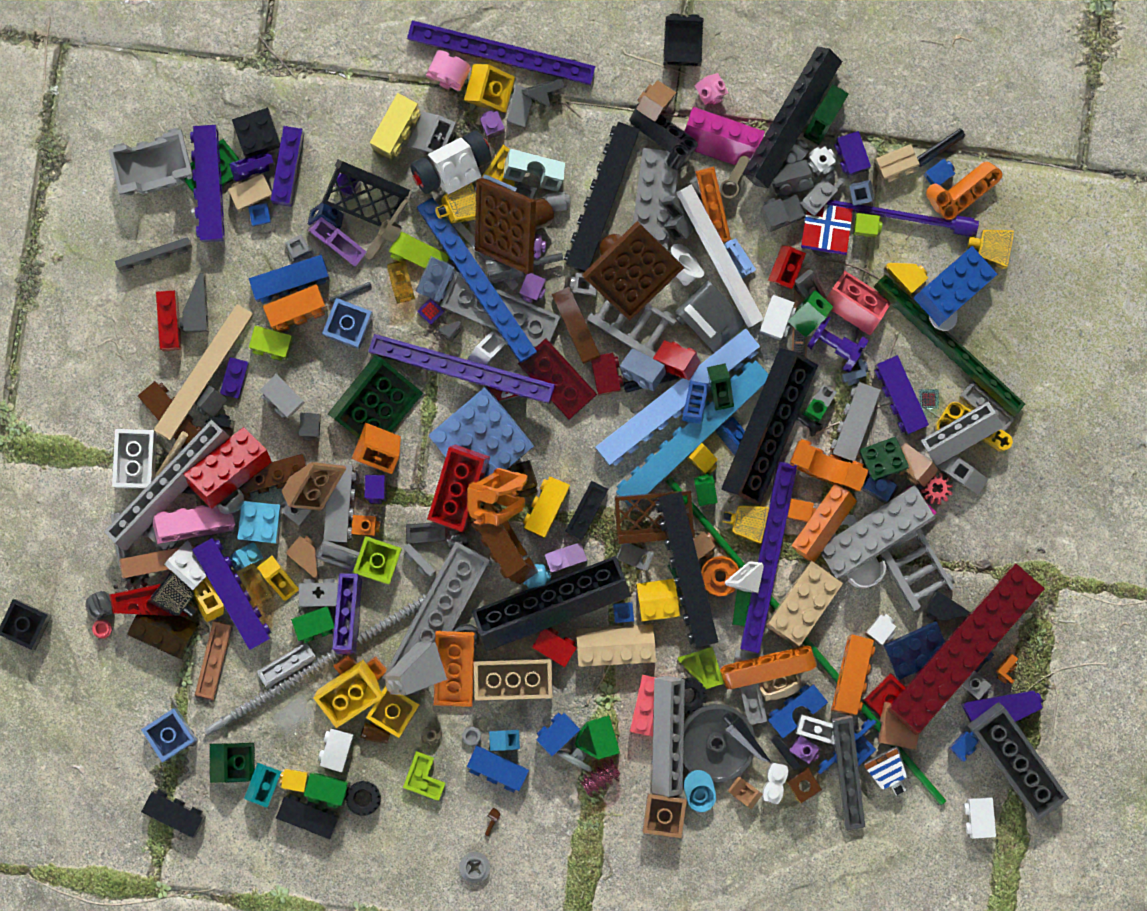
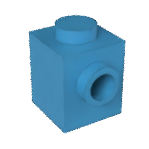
M519 730L489 731L490 751L520 749Z

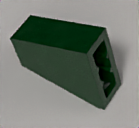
M832 84L803 137L820 146L849 93Z

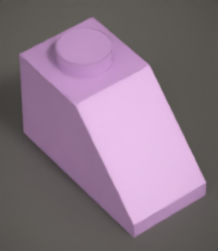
M581 542L544 554L551 573L587 561Z

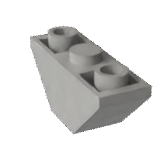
M953 456L936 466L977 495L989 480L957 456Z

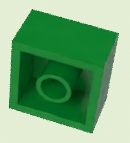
M311 772L304 796L308 797V801L314 803L325 801L327 802L326 806L339 808V806L345 804L350 782Z

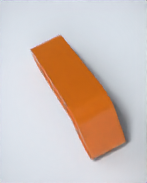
M988 161L983 162L948 191L939 184L930 185L926 191L927 198L938 214L947 220H951L996 185L1002 178V171Z

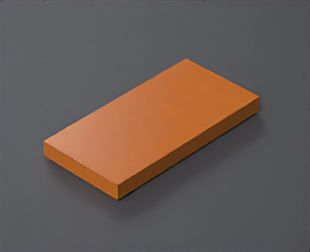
M436 631L435 643L447 680L434 684V705L472 707L475 632Z

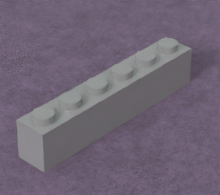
M671 676L654 678L652 793L667 797L680 795L683 789L685 679Z

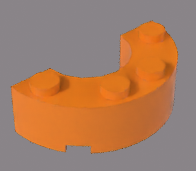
M804 439L797 442L790 460L791 466L797 465V470L832 485L846 486V489L861 491L868 470L863 468L864 465L856 461H853V463L841 461L840 457L833 454L827 456L823 454L824 451L822 449L811 446L812 443Z

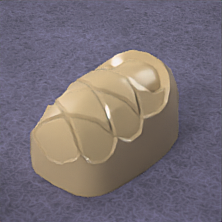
M794 674L761 682L758 685L763 697L767 701L786 698L797 693L802 686L800 676Z

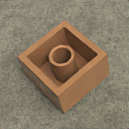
M648 793L642 832L681 838L687 799Z

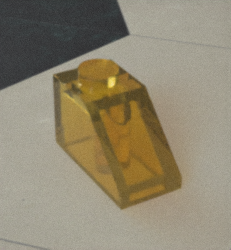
M401 260V262L396 261L387 264L396 303L414 300L415 295L406 261Z

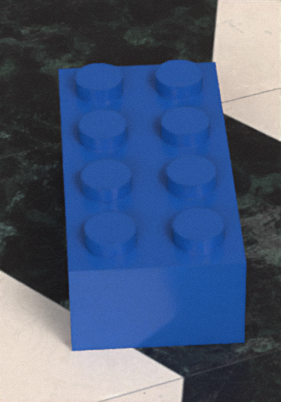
M971 246L925 286L914 299L934 322L940 326L998 274L977 250Z

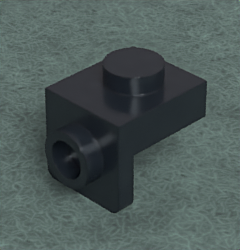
M219 414L218 418L209 416L204 424L205 427L212 420L219 427L234 429L235 421L230 420V416Z

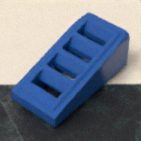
M690 380L682 417L683 421L701 424L709 384ZM692 388L704 391L703 393L694 392ZM691 396L702 398V401L691 399ZM689 404L698 405L700 408L691 407Z

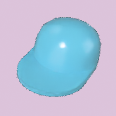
M695 770L689 773L684 780V790L688 805L694 811L706 812L714 806L716 801L712 778L707 772L702 770Z

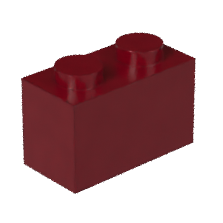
M612 352L600 355L601 357L591 360L598 396L620 392V387L624 385L622 375L618 376L617 368H620L618 356L614 357Z

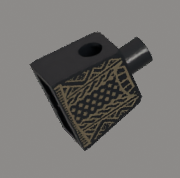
M173 572L167 575L148 600L149 603L173 616H179L183 611L191 617L198 609L190 603L195 595L194 592Z

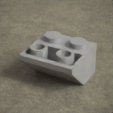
M421 112L407 147L425 155L436 151L451 142L457 128L456 122L436 114Z

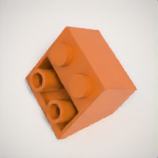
M365 423L352 459L393 474L399 458L401 436Z

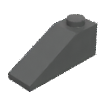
M199 273L182 312L183 317H180V328L185 333L209 332L206 275L204 273Z

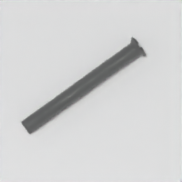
M369 281L329 297L332 303L336 298L341 299L372 285Z

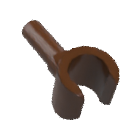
M495 808L487 815L492 819L485 832L487 836L490 835L495 822L500 817V812Z

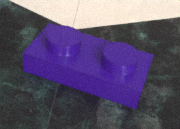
M232 357L229 358L220 394L239 399L249 362Z

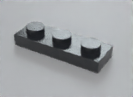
M591 481L565 532L582 540L609 489Z

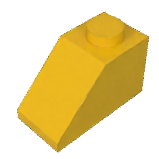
M888 263L884 267L909 296L928 279V273L921 265L918 267L916 264Z
M703 443L687 459L702 474L707 472L711 474L716 469L717 465L715 463L718 461Z
M273 555L257 567L265 580L284 601L299 591L298 586Z

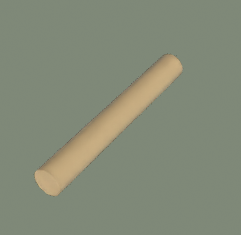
M181 432L157 471L155 478L176 457L188 437L186 432Z

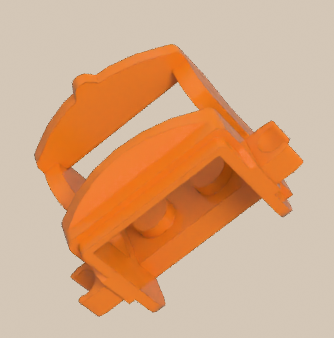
M497 468L491 475L477 483H471L467 488L468 511L472 518L477 519L474 523L478 525L489 523L498 526L523 511L525 498L516 496L519 493L515 491L523 490V486L527 482V475ZM482 502L489 504L496 502L507 507L496 513L481 508L480 504Z

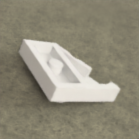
M187 540L164 565L194 590L207 575L195 556L190 542Z

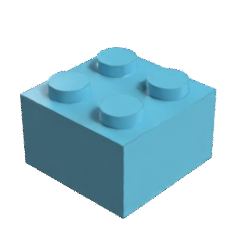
M244 501L240 511L237 539L278 544L282 506Z

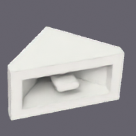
M746 563L725 581V585L746 592L758 593L764 567L763 563Z

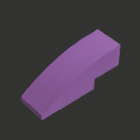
M322 217L312 223L307 230L354 267H356L367 252Z

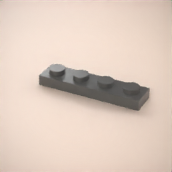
M186 237L116 260L115 264L119 271L128 272L134 269L133 266L139 264L146 266L151 264L152 260L158 258L159 260L170 258V254L176 252L177 254L186 253L192 245L190 239Z

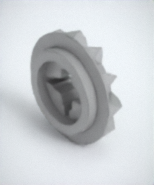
M470 852L460 861V874L468 882L479 883L489 875L490 862L484 854ZM469 860L471 863L473 862L474 864L481 861L478 867L480 869L479 871L481 872V874L477 871H473L470 874L468 873L471 869V865L468 862Z

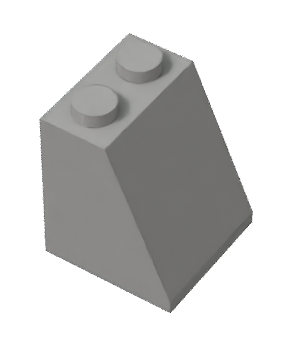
M435 642L416 643L385 675L387 680L385 682L386 688L391 694L408 695L447 680Z

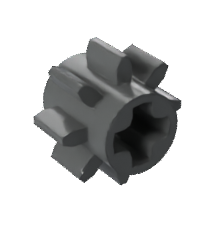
M454 529L449 531V536H446L450 550L455 541L464 546L468 545L465 532H459Z

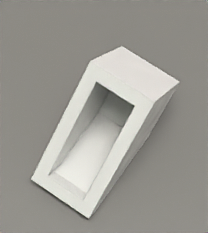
M493 330L475 347L467 360L488 366L507 343L499 332Z

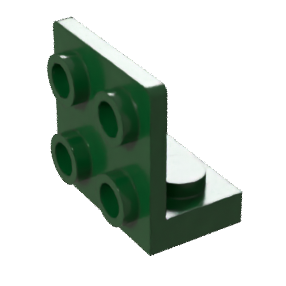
M896 436L859 449L861 462L864 467L868 468L873 481L909 469V464Z

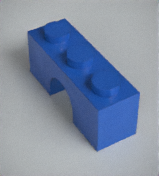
M807 683L799 690L800 694L794 698L792 695L783 702L785 704L780 710L776 708L768 714L770 718L767 721L781 738H784L798 727L792 718L793 711L797 707L803 706L811 714H814L828 703L814 684L809 686Z

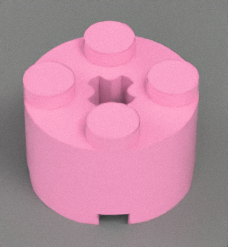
M438 50L427 71L426 77L439 81V85L449 90L451 87L456 91H460L470 72V65L457 56L453 58L448 56V52Z

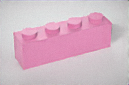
M200 505L190 510L182 508L172 513L160 512L154 515L152 522L157 544L233 531L235 526L233 513L224 514L216 506L211 509L205 505Z

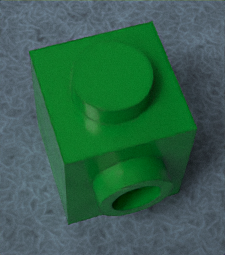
M702 474L698 478H693L698 505L704 506L718 503L713 475Z

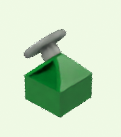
M607 715L587 721L577 735L571 755L562 750H559L557 754L588 772L592 770V767L583 762L587 754L596 759L619 754L620 750L610 716Z

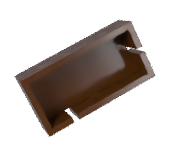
M489 503L481 507L496 513L501 511V509ZM471 517L472 527L476 532H480L482 536L480 538L481 542L491 550L490 556L495 563L498 562L500 565L499 571L505 579L508 578L511 582L514 581L521 585L539 572L530 557L525 560L523 559L528 553L508 520L498 526L489 523L478 525L474 523L477 519Z

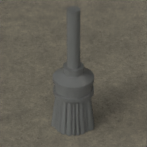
M558 253L534 259V267L564 260L563 254ZM495 259L486 260L487 271L492 285L511 278L515 280V278L524 277V272Z

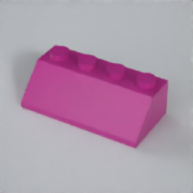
M695 107L692 108L684 131L697 141L698 146L695 152L735 166L742 156H747L751 160L765 133L763 130Z

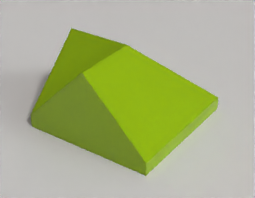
M365 536L353 573L390 585L402 548Z

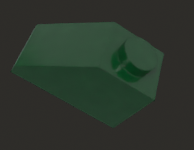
M726 363L707 367L715 411L734 407L731 381Z

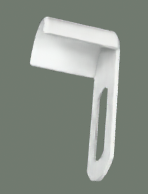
M847 515L841 525L851 527L857 521L854 515ZM874 557L846 575L847 581L857 588H867L876 585L885 575V561L879 563L877 558Z

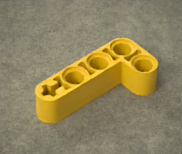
M959 402L950 403L935 423V432L940 430L939 425L941 422L948 425L972 410ZM951 406L958 408L959 414L957 416L950 414L949 409ZM1001 429L981 440L997 451H1005L1013 444L1012 437ZM997 433L998 435L996 436V438L998 439L991 441V439L994 438ZM1005 438V444L1007 445L1000 446L1001 442L999 440Z

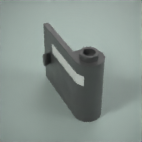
M708 280L675 311L676 316L674 317L681 325L685 323L713 353L718 351L746 324L742 315Z

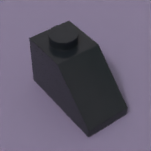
M939 591L933 594L923 610L927 613L925 616L934 622L936 620L943 621L967 616L970 611Z

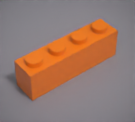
M837 484L833 485L792 544V547L800 556L809 561H816L857 502L850 491Z
M853 634L847 637L831 711L848 716L851 715L852 717L861 712L863 702L860 700L867 687V683L864 682L866 675H869L871 669L869 660L874 655V640Z

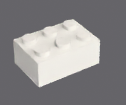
M115 429L112 487L145 489L155 479L157 433L154 430Z

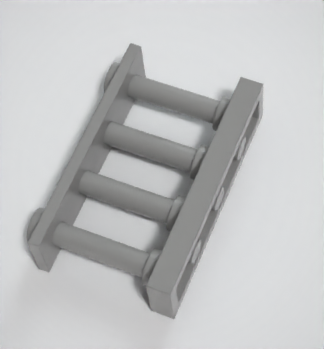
M608 300L605 301L598 313L595 315L590 313L587 318L589 324L628 348H634L652 359L656 354L653 347L667 324L669 323L674 326L676 320L673 319L675 316L667 311L663 313L647 304L644 307L645 311L632 332L626 335L621 332V326L626 320L622 313H620L615 323L610 325L605 322L604 317L612 306ZM653 313L662 320L649 341L642 345L637 342V337Z
M923 527L879 554L882 560L885 561L887 569L912 611L921 608L919 603H921L922 599L945 586L948 590H952L955 583L950 573L946 574L924 536L926 532ZM916 536L919 538L923 546L899 560L893 559L890 554L893 549ZM927 552L932 561L931 564L908 577L902 575L900 571L902 566ZM937 569L942 578L940 581L919 593L912 592L910 589L911 583Z

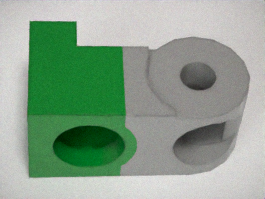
M823 384L803 415L818 423L837 392Z

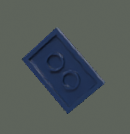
M935 621L883 646L896 678L900 680L920 671L943 645L945 640L938 623Z

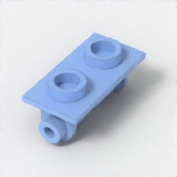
M736 238L725 243L724 246L742 279L756 270Z

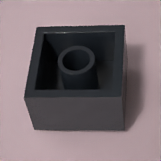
M268 107L232 119L245 158L280 148L281 142Z
M13 599L0 625V636L30 650H36L52 615L18 599Z

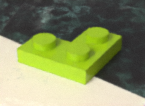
M416 751L403 788L439 801L446 782L428 776L434 757Z

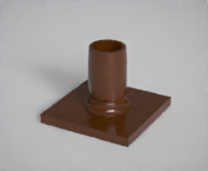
M484 178L477 179L474 250L526 274L533 273L535 231L551 225L554 219L552 206L545 199L534 200Z
M636 221L622 236L611 234L602 240L599 247L602 256L582 276L630 321L685 267L644 226Z

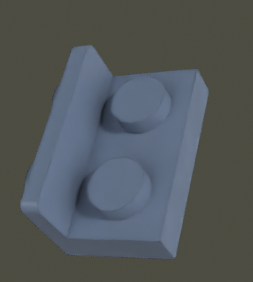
M431 256L416 288V292L432 298L436 302H440V299H444L447 293L446 286L448 281L451 282L455 275L454 267Z

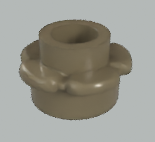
M435 726L426 727L422 732V739L426 744L435 745L441 738V733Z

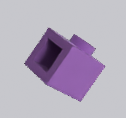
M491 110L482 114L483 117L480 118V123L487 140L505 133V128L498 111L493 112Z
M532 273L527 274L519 292L522 300L532 304L533 301L537 303L538 299H543L546 289L543 288L546 279Z
M798 735L789 749L791 753L808 764L811 761L814 763L820 755L818 752L820 748L802 735Z

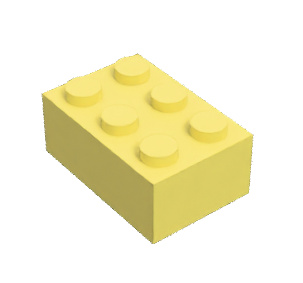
M399 93L396 94L370 141L372 150L390 160H393L394 156H399L403 140L407 141L411 134L410 128L412 124H416L421 115L419 114L418 103Z

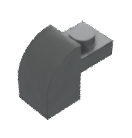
M677 196L664 197L661 203L672 215L664 225V228L674 240L687 239L694 226L680 199Z

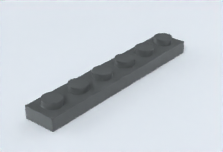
M851 715L833 718L832 726L845 829L848 831L865 828L853 718Z

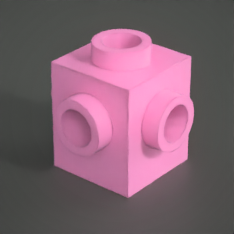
M718 73L706 76L695 84L699 96L705 105L710 103L716 105L724 100L723 96L729 93Z

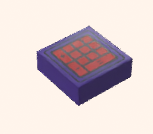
M430 298L417 312L432 325L444 313V310Z

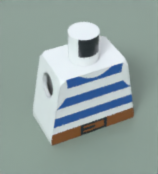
M894 746L865 761V768L883 790L891 786L895 795L906 791L902 780L906 779L908 774L898 746Z

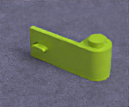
M400 232L399 237L392 243L388 251L391 254V258L400 262L401 259L408 260L424 269L431 256L446 263L449 260V256L446 253L403 232Z

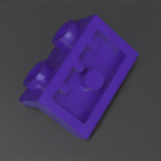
M262 152L229 163L233 179L237 182L249 178L253 174L269 171V164L274 162L272 155Z

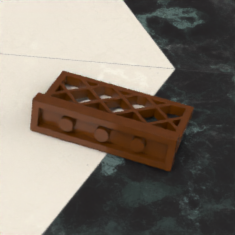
M691 490L676 491L682 492V496L687 495L685 508L688 507L687 516L692 536L695 538ZM676 492L615 496L617 543L627 544L667 539L665 532L661 531L660 525L657 523L661 518V514L653 520L647 513L655 506V502H657L656 497ZM641 499H647L651 502L645 511L637 506ZM627 500L632 506L624 513L620 510L619 501ZM634 507L643 513L636 522L627 516ZM646 516L652 523L648 528L643 529L638 523ZM625 518L633 523L629 530H621V522Z

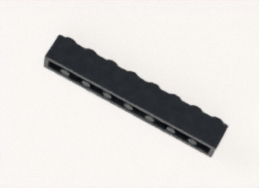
M816 47L742 173L755 186L769 188L843 62L830 48Z
M618 122L616 126H612L609 134L612 137L610 144L606 143L603 154L606 156L603 162H599L596 172H599L597 180L593 178L590 190H593L591 197H586L583 206L586 208L584 215L580 214L577 225L580 227L577 233H573L570 243H573L571 250L567 249L564 260L567 261L566 267L584 273L591 266L637 140L638 128Z
M682 492L656 497L655 508L662 518L659 521L662 532H665L667 538L664 540L665 548L667 551L670 550L671 554L669 564L671 570L674 569L676 577H673L674 584L680 591V596H678L680 607H684L685 611L683 615L684 624L689 627L690 631L687 634L689 644L693 645L694 648L719 643Z

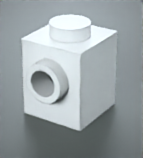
M887 614L884 616L879 615L865 633L878 644L883 645L886 639L890 641L895 635L894 629L896 626L893 624L894 620Z

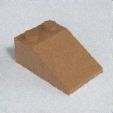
M311 462L290 476L282 489L288 506L322 510L345 472L346 467Z

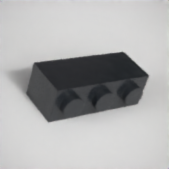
M160 789L157 792L151 791L141 813L191 838H195L206 817L202 815L203 811L194 806L191 809L184 806L186 802L178 798L174 800L168 798V793Z
M292 794L289 797L284 796L276 819L329 840L332 838L340 818L336 815V811L328 808L325 811L318 808V804L310 801L307 804L300 801V797Z

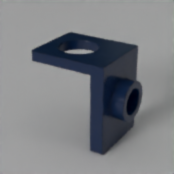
M321 202L310 210L308 225L322 217L336 228L340 229L342 227L344 214L338 209Z

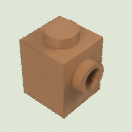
M703 531L693 539L698 560L703 556L707 559L714 553L713 548L715 547L714 542L716 540L709 532L706 534Z

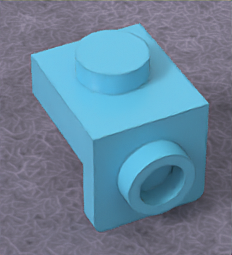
M252 542L235 551L229 558L234 565L233 568L240 573L261 561L263 556L256 544Z

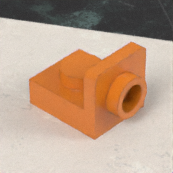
M1009 654L995 670L998 674L997 678L1004 684H1007V682L1013 684L1015 682L1006 674L1007 672L1011 673L1017 666L1016 661L1018 658L1013 654Z

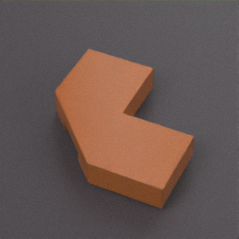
M347 654L334 664L333 667L341 675L356 665L357 662L351 655ZM376 656L366 663L374 673L376 680L380 679L387 670Z

